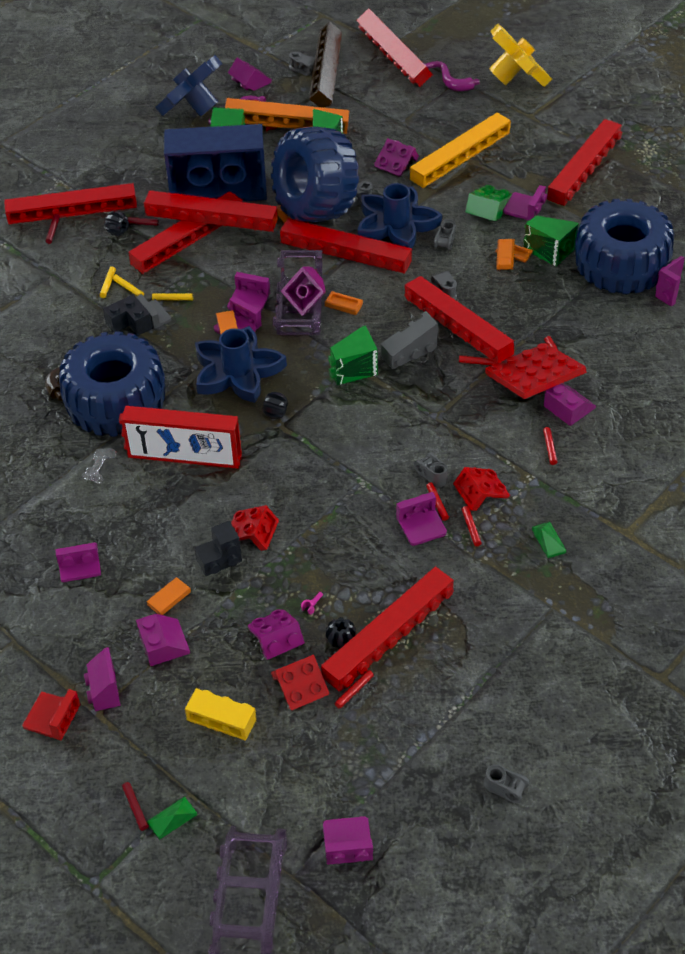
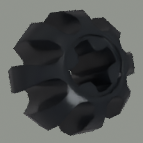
M113 211L106 216L104 225L108 233L120 236L128 230L129 221L124 213Z
M280 392L268 393L263 403V413L271 419L282 418L285 415L288 400Z
M339 617L329 622L328 627H326L325 636L329 644L333 647L338 646L341 649L356 636V628L349 619L345 620L343 617Z

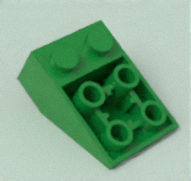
M491 185L480 187V189L469 193L465 213L497 221L502 217L503 209L512 194L506 189L496 190Z

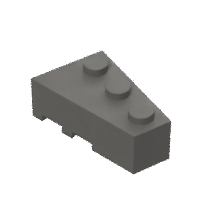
M427 311L422 313L423 317L415 323L411 321L408 324L409 327L404 331L396 332L381 343V357L392 369L437 349L438 323Z

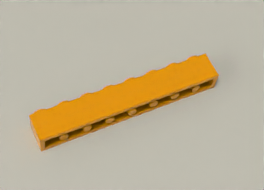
M495 113L410 167V180L425 188L510 133L511 120L499 113Z

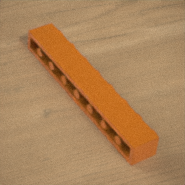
M233 98L226 99L225 108L244 109L245 124H262V126L292 129L313 126V109L343 116V134H347L349 110Z

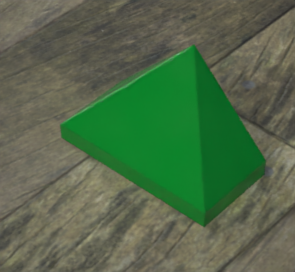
M551 522L532 527V531L547 558L566 553V549Z
M183 797L148 820L147 824L160 840L195 817L197 812L188 800Z

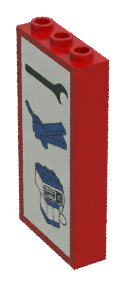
M125 406L123 413H120L119 424H122V437L125 438L124 449L127 450L128 458L239 468L242 449L238 416Z

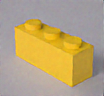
M196 688L185 707L187 721L245 741L256 722L255 708L251 705L235 702L229 697H221L208 690Z

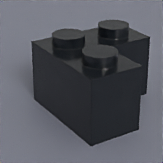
M133 294L103 308L105 323L113 333L130 327L139 336L153 329L150 312Z
M230 521L212 527L213 540L194 548L196 560L205 576L216 574L223 569L242 562L240 539Z

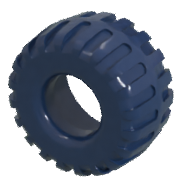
M317 126L297 128L287 132L279 140L278 146L273 153L275 157L271 162L273 167V173H271V179L273 180L272 190L273 193H276L275 199L278 205H281V210L291 219L306 222H322L337 219L344 215L354 202L353 199L356 197L357 185L359 183L357 156L355 150L352 149L349 139L340 131Z
M612 199L609 203L604 201L599 203L598 206L591 207L582 217L575 240V259L580 274L590 284L593 283L595 287L601 290H608L611 293H640L644 289L653 288L658 283L660 269L670 264L673 256L674 231L672 223L668 220L666 214L659 212L657 207L653 205L649 207L643 201H639V203L633 202V199H626V201Z
M103 332L98 337L89 336L85 342L79 341L73 346V350H68L60 364L59 382L62 400L72 421L77 426H81L86 432L94 431L99 436L109 434L111 437H115L118 434H122V424H119L120 413H123L125 406L162 409L165 399V374L159 356L154 347L149 345L148 341L143 338L138 339L134 334L128 333L124 335L123 332L108 334V332ZM111 377H124L114 382H99Z

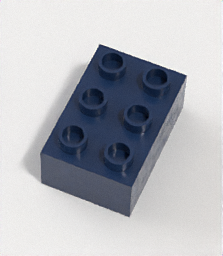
M262 124L164 129V157L169 193L217 199L230 191L241 198L243 202L267 200Z

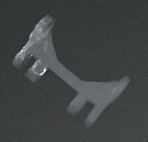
M112 448L107 450L96 449L92 457L95 463L93 467L85 469L82 477L86 480L102 483L103 477L98 471L104 460L115 458L117 452Z

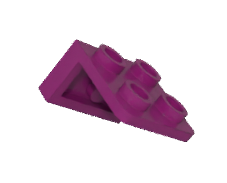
M387 138L374 165L378 169L400 177L410 159L417 161L419 155L413 146H407L397 140Z
M539 185L534 196L514 192L504 207L503 213L531 220L537 216L543 203L546 202V187Z
M683 256L674 259L666 267H662L658 273L659 279L656 285L655 297L669 306L676 304L685 259Z
M236 272L234 276L236 289L232 297L235 296L262 311L270 295L269 278ZM230 302L227 305L228 310H230Z
M235 296L229 299L230 311L233 310L238 329L250 326L255 332L262 326L261 311L257 307ZM217 323L214 326V331L220 334L219 326Z
M433 492L396 503V519L412 546L443 537L447 534V530L435 510L436 497Z
M275 610L271 612V615L264 618H256L252 623L248 624V629L259 639L264 657L267 660L305 643L298 621L285 610Z
M367 817L333 819L323 822L327 865L373 860V844Z

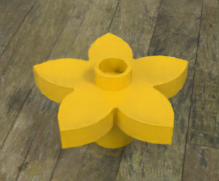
M499 23L490 31L493 35L492 38L505 50L489 68L503 84L507 85L521 69L536 79L543 87L552 80L532 57L531 54L535 49L527 40L522 37L517 43Z

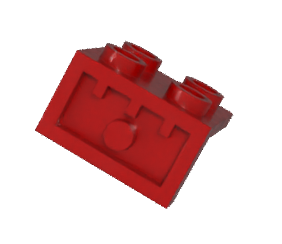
M464 467L453 483L471 511H477L486 497L508 499L510 496L506 486L501 483L496 472L492 469Z
M267 505L237 511L231 524L240 540L251 539L260 551L268 549L279 519Z
M314 655L271 672L273 679H278L290 710L329 695L328 688Z
M68 689L63 697L41 692L22 725L23 728L62 740L80 707L77 691Z

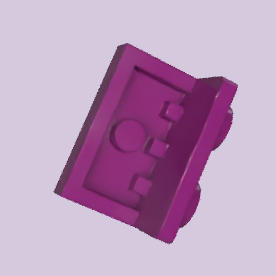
M97 543L55 549L61 582L101 575Z

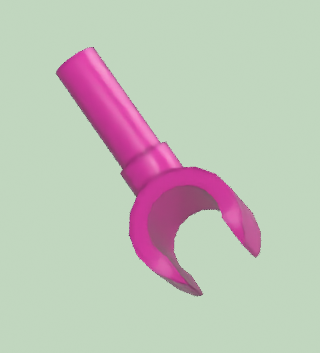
M319 592L312 600H304L301 603L302 611L306 607H310L308 614H313L314 606L323 596V593Z

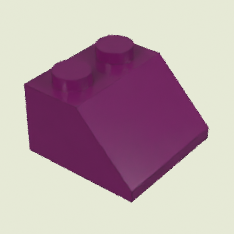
M239 58L235 59L228 71L233 76L231 79L237 83L241 82L240 86L246 90L250 88L255 91L272 82V79L260 70Z
M302 266L281 292L296 310L304 316L324 295L326 290L323 279L314 268Z
M561 383L545 391L544 407L569 426L596 408L595 404L568 385Z
M153 614L136 620L139 636L150 666L190 654L178 619Z
M107 647L86 664L88 673L84 674L86 686H90V691H87L89 704L93 703L95 711L121 706L115 670L109 647Z

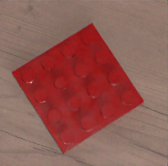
M546 343L538 344L537 347L524 350L522 353L510 356L499 364L495 362L485 368L486 375L523 399L587 373L585 365Z

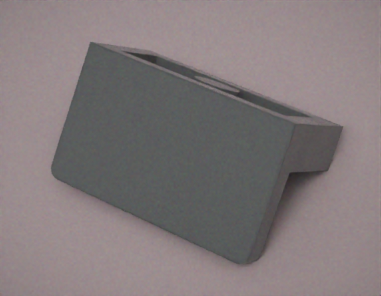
M142 294L136 296L140 303L150 312L154 329L172 321L170 315L156 299L148 302Z

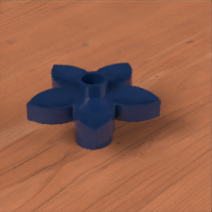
M214 55L192 74L185 68L173 79L178 86L166 95V98L155 108L164 116L185 98L200 117L203 116L218 102L203 81L223 63Z
M393 183L384 188L383 196L374 194L361 195V208L366 217L359 224V236L381 240L388 236L392 244L413 248L416 242V232L430 231L441 225V213L430 207L418 206V194L413 186L407 187L404 184Z
M250 326L243 329H228L220 335L219 341L209 340L195 343L197 359L204 366L197 377V394H216L232 387V390L238 397L255 403L261 392L260 378L273 376L287 366L286 356L279 351L267 348L258 349L257 336Z

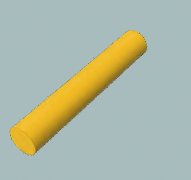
M113 266L109 268L99 294L101 298H106L116 271V268Z
M113 276V281L134 295L142 294L144 296V292L120 276Z
M152 294V300H193V294Z

